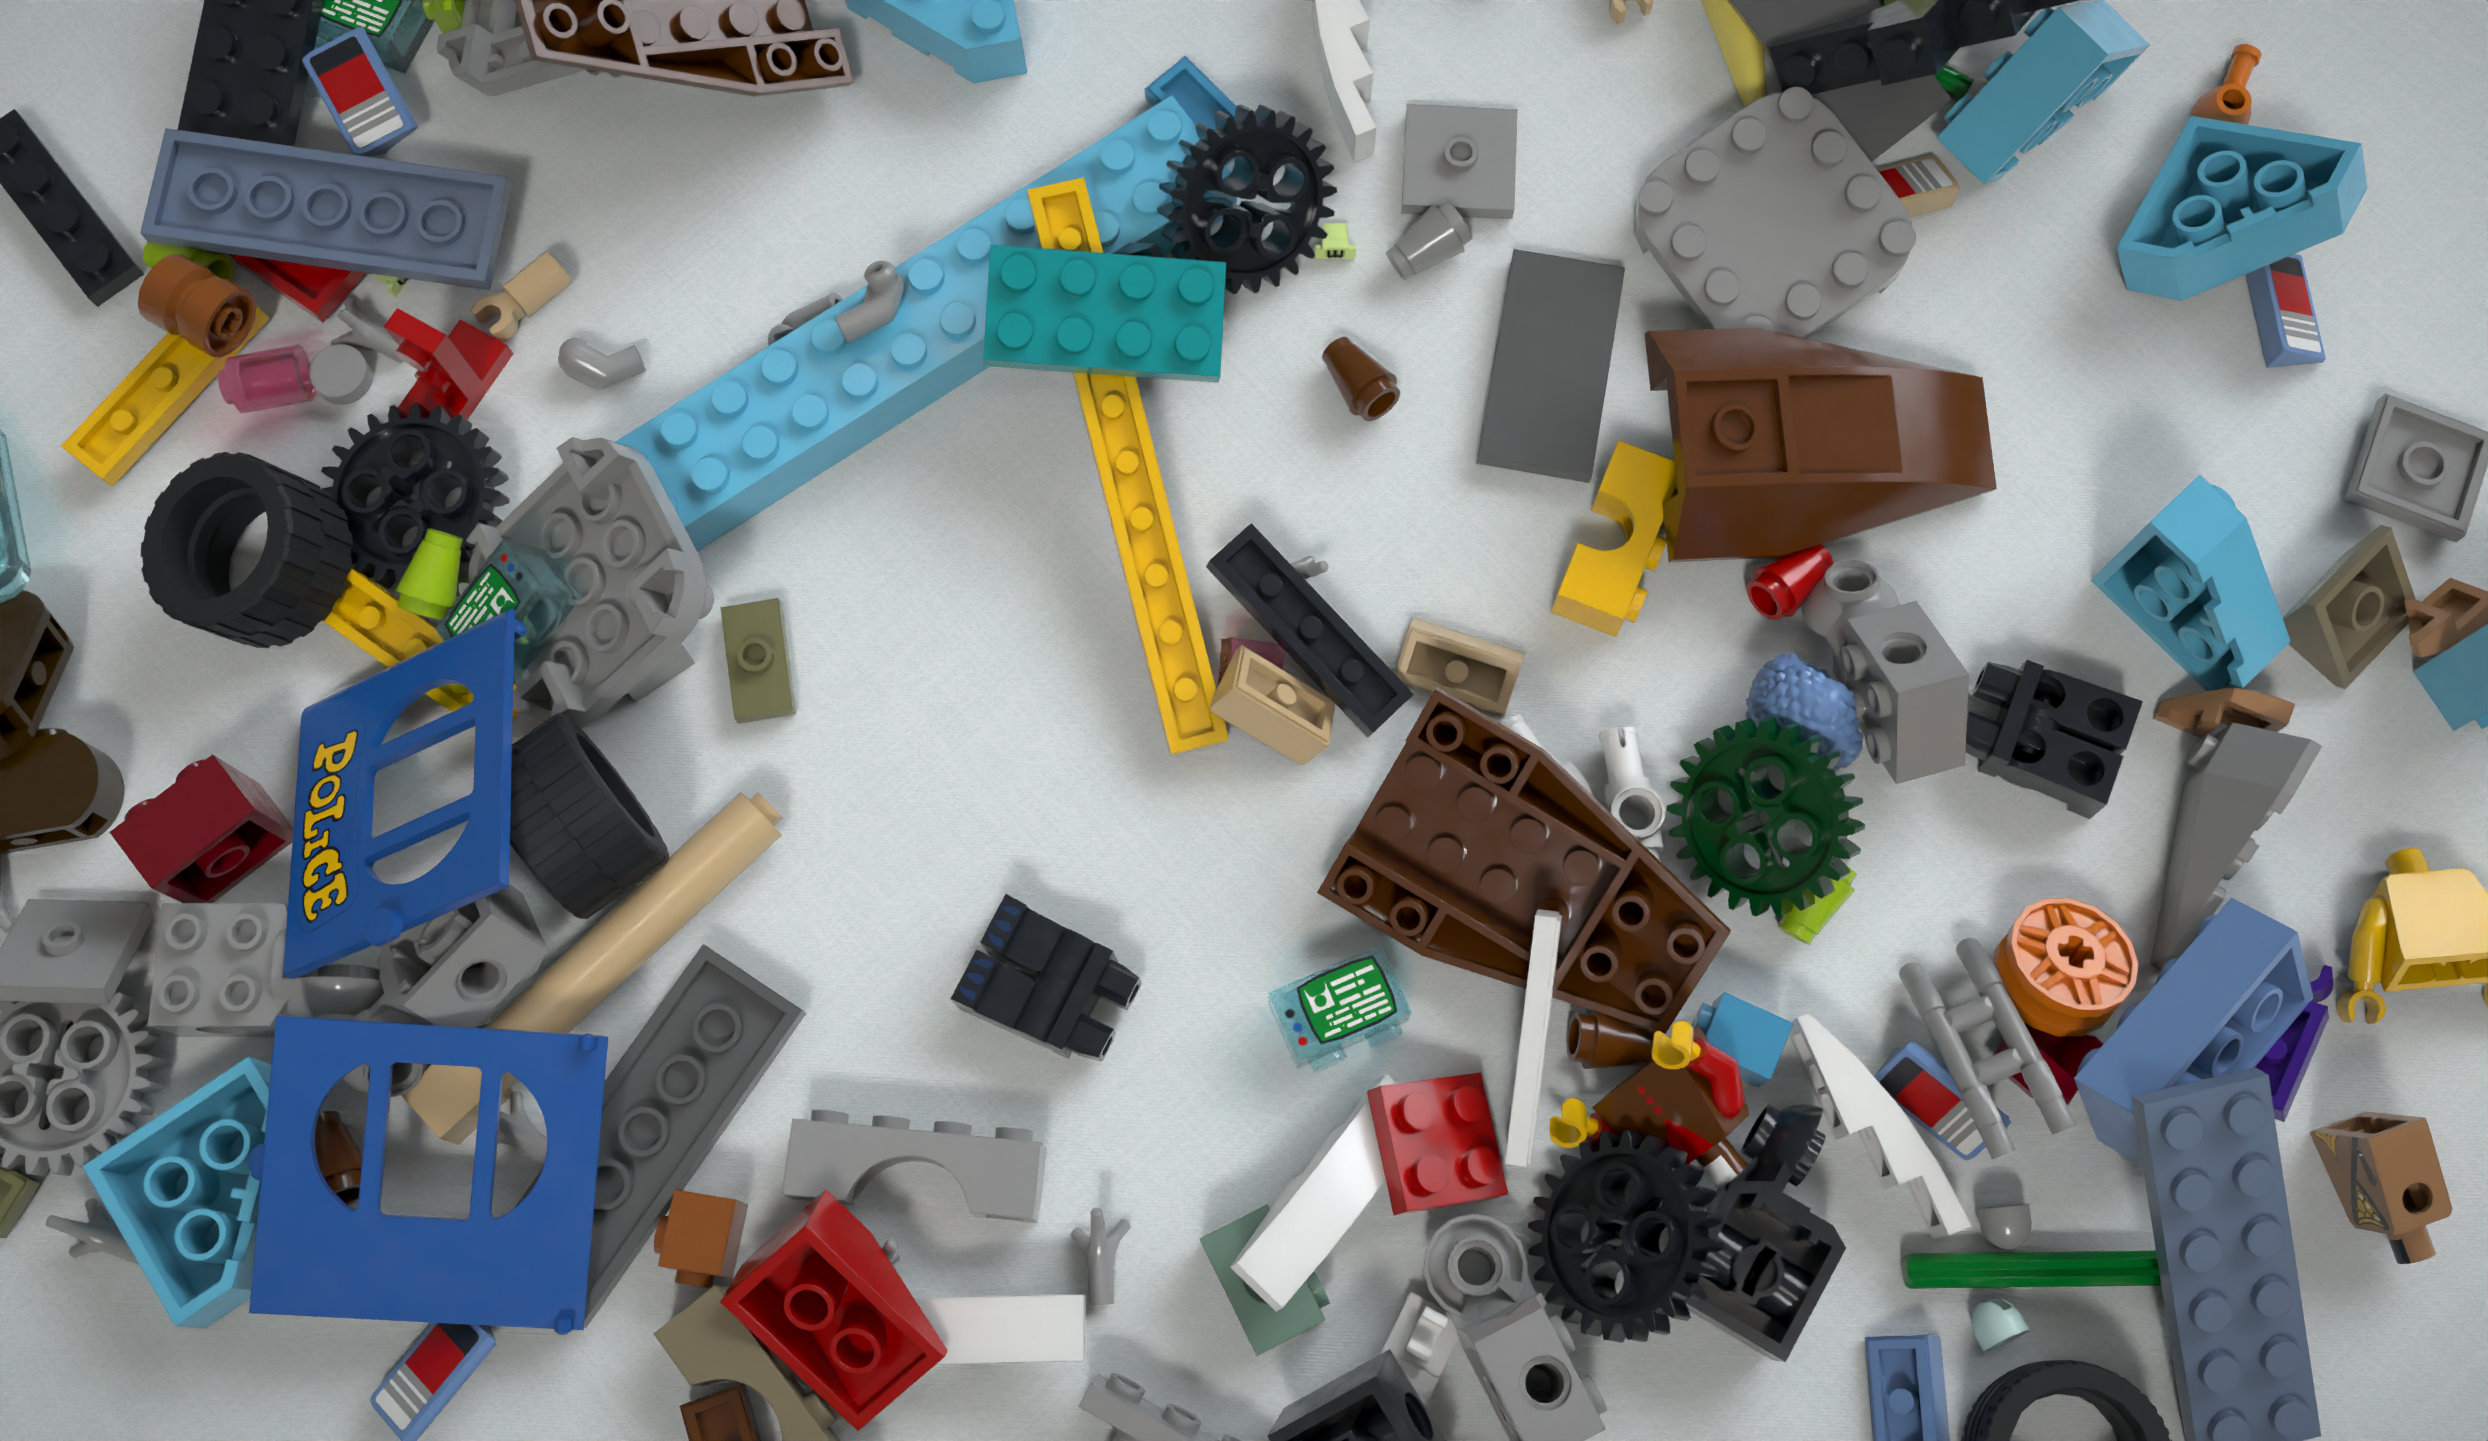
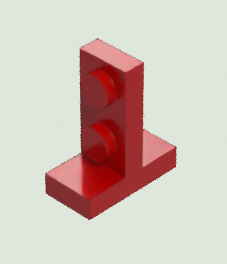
M396 308L384 325V328L399 345L395 353L406 363L418 369L414 374L417 381L398 406L400 410L406 413L407 417L413 403L418 402L429 410L430 414L439 405L451 413L452 418L460 414L468 420L513 356V352L507 344L461 319L447 336Z

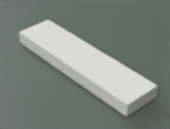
M1538 909L1535 915L1505 1159L1506 1165L1527 1168V1165L1531 1164L1562 920V916L1556 911Z

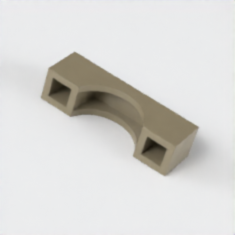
M714 1285L653 1333L690 1385L705 1386L720 1381L733 1380L746 1384L759 1392L771 1405L778 1418L782 1441H840L830 1427L837 1421V1418L827 1402L814 1390L807 1395L794 1378L793 1374L795 1372L720 1303L728 1287Z

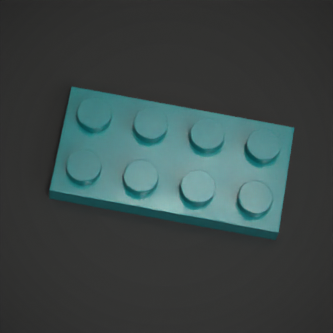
M990 245L983 366L1219 383L1221 376L1226 262Z

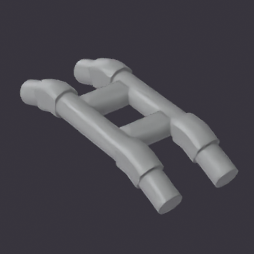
M1967 938L1962 940L1956 947V953L1981 997L1946 1011L1932 981L1919 963H1907L1900 969L1899 977L1907 989L1923 1023H1925L1992 1159L2008 1154L2016 1149L1986 1086L2019 1072H2022L2023 1078L2036 1104L2039 1106L2052 1135L2076 1125L2048 1064L2043 1059L2004 986L2001 976L1990 957L1984 952L1976 939ZM1994 1019L2009 1049L1973 1064L1959 1033Z

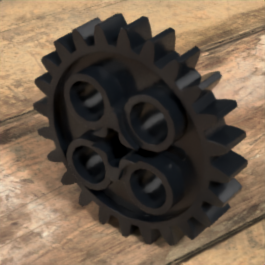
M1242 104L1237 105L1234 120L1228 114L1220 110L1216 111V129L1214 130L1198 122L1195 127L1199 141L1193 145L1181 139L1178 143L1186 155L1184 161L1168 160L1166 166L1177 174L1175 182L1159 184L1160 190L1172 196V202L1157 208V213L1173 221L1161 231L1163 237L1176 243L1170 251L1171 255L1176 259L1226 262L1225 289L1232 294H1237L1241 285L1254 294L1259 293L1262 278L1274 287L1280 286L1279 270L1282 268L1297 275L1299 269L1295 258L1299 254L1311 259L1315 257L1313 249L1308 244L1311 237L1326 239L1328 235L1318 226L1319 219L1332 217L1335 214L1334 210L1323 205V198L1337 192V187L1322 181L1324 177L1334 170L1333 164L1323 159H1318L1325 151L1326 146L1311 138L1313 130L1300 122L1295 123V117L1281 110L1276 114L1275 110L1259 104L1255 114L1252 109ZM1235 158L1232 172L1228 177L1222 179V171L1225 164L1230 159ZM1285 165L1282 179L1273 185L1277 170ZM1210 190L1219 191L1247 200L1255 199L1259 195L1271 203H1291V206L1286 210L1276 209L1263 203L1247 200L1241 201L1240 205H1237L1223 197L1204 198V194ZM1223 215L1220 229L1210 236L1213 222ZM1273 222L1270 235L1262 240L1264 228Z
M418 402L413 403L408 417L406 413L395 405L390 406L387 423H384L372 413L367 415L370 431L365 435L350 427L347 431L354 445L350 449L334 445L332 450L342 461L339 467H322L321 472L334 480L333 487L322 489L329 492L337 500V505L340 509L344 510L347 516V525L349 532L352 533L353 540L351 559H353L352 565L355 564L354 570L368 578L374 576V581L385 588L390 589L395 581H397L398 585L422 539L425 538L427 528L462 538L460 561L463 559L470 563L474 552L473 549L476 545L468 543L466 539L478 523L497 527L503 520L493 514L494 507L510 503V499L495 490V487L502 485L509 478L499 468L493 467L501 460L502 456L491 446L485 447L490 438L478 428L471 430L472 423L462 415L457 414L452 418V414L439 405L430 414L429 410ZM424 448L425 452L421 461L415 466L409 467L410 458L414 452ZM451 461V467L447 469L448 462ZM377 487H381L378 500L367 507L366 502L369 494ZM461 487L462 492L458 501L446 508L445 501L448 494L455 488ZM413 493L417 496L414 501L410 497ZM378 525H380L378 533H376L375 529ZM417 526L418 533L415 540L407 547H403L404 535L409 529Z
M1625 1130L1622 1137L1609 1132H1601L1600 1145L1586 1140L1579 1143L1581 1159L1565 1154L1560 1156V1161L1565 1171L1563 1177L1546 1173L1544 1179L1553 1190L1550 1198L1535 1197L1533 1200L1539 1208L1545 1211L1544 1220H1535L1528 1223L1529 1229L1542 1234V1242L1529 1248L1528 1255L1544 1258L1545 1265L1533 1276L1536 1281L1554 1284L1548 1291L1545 1301L1549 1304L1564 1306L1561 1314V1319L1564 1322L1581 1323V1333L1598 1337L1603 1335V1340L1623 1343L1625 1338H1627V1340L1647 1342L1649 1331L1662 1335L1670 1334L1668 1316L1688 1321L1691 1318L1689 1309L1684 1301L1687 1297L1702 1301L1707 1299L1708 1296L1704 1289L1697 1282L1701 1275L1717 1277L1719 1273L1713 1265L1706 1261L1707 1253L1724 1250L1723 1243L1709 1238L1708 1229L1718 1226L1724 1220L1723 1216L1705 1211L1704 1207L1717 1196V1193L1713 1189L1702 1186L1695 1187L1705 1171L1701 1167L1685 1164L1688 1154L1686 1151L1671 1146L1667 1147V1140L1647 1135L1645 1138L1643 1134L1630 1130ZM1632 1179V1194L1626 1202L1624 1191L1627 1183ZM1588 1221L1589 1232L1583 1243L1581 1232L1584 1224ZM1667 1227L1669 1240L1666 1248L1661 1253L1659 1239L1661 1233ZM1622 1269L1624 1282L1622 1289L1617 1294L1615 1281Z

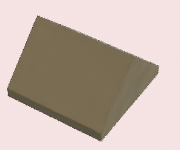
M2380 525L2349 549L2283 616V621L2291 640L2289 645L2331 683L2343 689H2346L2409 623L2405 600H2416L2391 527Z

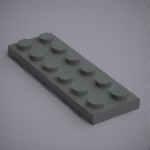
M705 944L698 950L605 1080L584 1328H587L653 1234L661 1216L666 1215L669 1211L674 1190L683 1191L806 1015L802 1009ZM542 1170L539 1172L537 1177L534 1179V1181L529 1186V1188L524 1193V1195L519 1200L516 1206H518L533 1189L534 1185L538 1181V1178Z

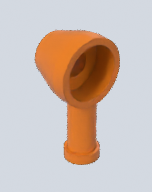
M2248 44L2235 46L2231 54L2232 62L2222 86L2211 89L2202 95L2192 107L2190 116L2248 125L2251 118L2252 99L2245 87L2253 68L2259 64L2262 56L2260 50ZM2223 102L2228 103V104L2231 105L2235 110L2229 109L2228 107H2226V106L2224 105Z

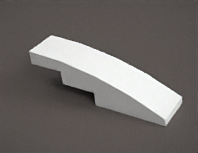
M1312 0V20L1319 67L1332 113L1355 163L1374 155L1376 126L1365 106V103L1371 101L1373 72L1362 53V50L1367 49L1370 19L1360 0Z
M1809 1013L1793 1020L1792 1023L1794 1024L1789 1034L1790 1040L1818 1103L1823 1109V1114L1835 1141L1856 1132L1859 1133L1883 1189L1885 1190L1907 1182L1932 1239L1949 1236L1971 1227L1972 1225L1940 1164L1904 1111L1863 1063Z
M1386 1073L1374 1081L1368 1090L1378 1086L1397 1083ZM1367 1092L1347 1121L1330 1133L1305 1171L1289 1181L1230 1266L1276 1312L1287 1304L1314 1272L1386 1180Z
M1084 1294L915 1299L948 1350L946 1356L936 1365L1086 1361V1304Z

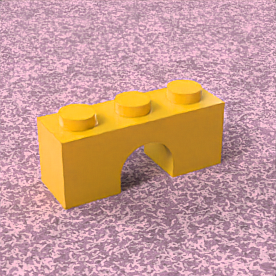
M1618 440L1591 511L1615 521L1621 527L1626 543L1617 549L1603 551L1578 542L1551 613L1617 637L1624 620L1632 623L1636 622L1648 590L1637 587L1644 568L1655 572L1666 546V538L1657 534L1664 519L1663 504L1678 494L1675 461Z

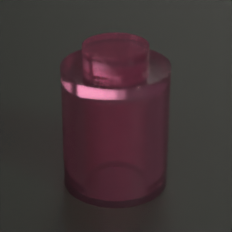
M299 344L228 357L225 361V370H220L218 373V384L224 401L227 404L234 403L240 413L313 401L315 398V388L309 378L310 361L305 350Z

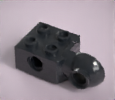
M1768 1104L1756 1119L1741 1149L1742 1154L1752 1159L1741 1181L1728 1182L1723 1187L1718 1188L1716 1191L1717 1196L1706 1209L1708 1213L1723 1216L1724 1220L1718 1226L1708 1229L1709 1238L1724 1244V1250L1708 1252L1706 1261L1719 1271L1718 1276H1700L1697 1283L1708 1296L1705 1301L1688 1297L1684 1300L1691 1313L1767 1358L1781 1362L1787 1361L1846 1250V1246L1832 1224L1811 1213V1208L1783 1193L1788 1182L1796 1187L1804 1180L1815 1163L1825 1141V1134L1817 1130L1823 1109L1819 1106L1807 1104L1793 1105L1781 1110Z
M1390 1349L1284 1407L1267 1436L1270 1441H1446Z

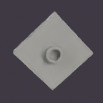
M1407 104L1401 214L1423 215L1432 205L1439 208L1448 201L1462 217L1513 219L1518 109Z
M2385 393L2376 401L2344 500L2450 541L2458 542L2466 536L2488 466V432Z
M28 899L0 948V1001L109 1004L153 919L149 903Z

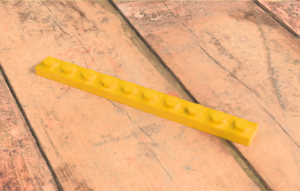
M1084 177L1027 190V199L1040 248L1103 253ZM1072 372L1169 754L1174 756L1226 743L1229 737L1225 721L1210 711L1216 686L1136 377Z

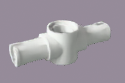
M1634 726L1623 727V733L1619 735L1617 728L1605 730L1599 734V739L1602 742L1609 783L1604 786L1607 810L1659 860L1658 853L1664 850L1660 827L1665 818V806L1661 797L1652 789L1651 779L1644 777L1637 741V728ZM1626 806H1634L1640 809L1646 815L1648 827L1642 830L1628 828L1621 821L1619 809Z

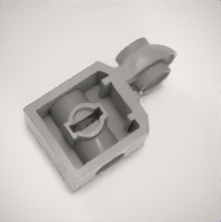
M1857 560L1841 561L1832 565L1826 571L1825 577L1814 586L1805 600L1802 614L1805 624L1816 634L1825 637L1832 647L1833 673L1839 683H1843L1847 687V690L1854 693L1853 697L1856 700L1855 707L1857 708L1856 718L1859 720L1858 727L1865 736L1870 757L1876 764L1882 763L1895 784L1964 766L1969 673L1918 602L1914 601L1900 605L1896 592L1879 576L1875 567L1869 563Z
M509 884V887L402 932L399 938L383 945L378 959V966L382 975L380 981L384 994L370 1009L363 1010L351 1020L475 1028L486 1024L496 1013L500 1002L520 981L529 979L538 970L543 957L549 952L523 893ZM396 1062L393 1066L391 1097L405 1094L413 1089L422 1078V1073L432 1064ZM363 1064L352 1070L342 1079L353 1089L368 1094L370 1067L367 1064Z
M162 903L147 1026L181 1037H274L275 1021L278 1015L351 1020L363 1010L370 1009L384 994V990L379 980L380 971L367 966L333 964L325 965L295 979L283 976L288 905L284 903Z
M1467 1214L1449 1220L1434 1233L1425 1250L1424 1275L1429 1292L1440 1306L1449 1313L1455 1325L1461 1346L1509 1441H1585L1606 1430L1599 1416L1607 1411L1603 1397L1589 1375L1584 1377L1578 1376L1568 1354L1576 1350L1574 1342L1558 1315L1551 1318L1547 1316L1543 1308L1547 1303L1542 1293L1537 1294L1527 1275L1528 1261L1522 1242L1509 1226L1492 1216ZM1469 1250L1478 1251L1488 1259L1491 1269L1486 1283L1476 1286L1470 1285L1462 1279L1458 1271V1260L1463 1252ZM1533 1366L1544 1370L1550 1382L1549 1392L1541 1402L1532 1399L1525 1387L1526 1375Z

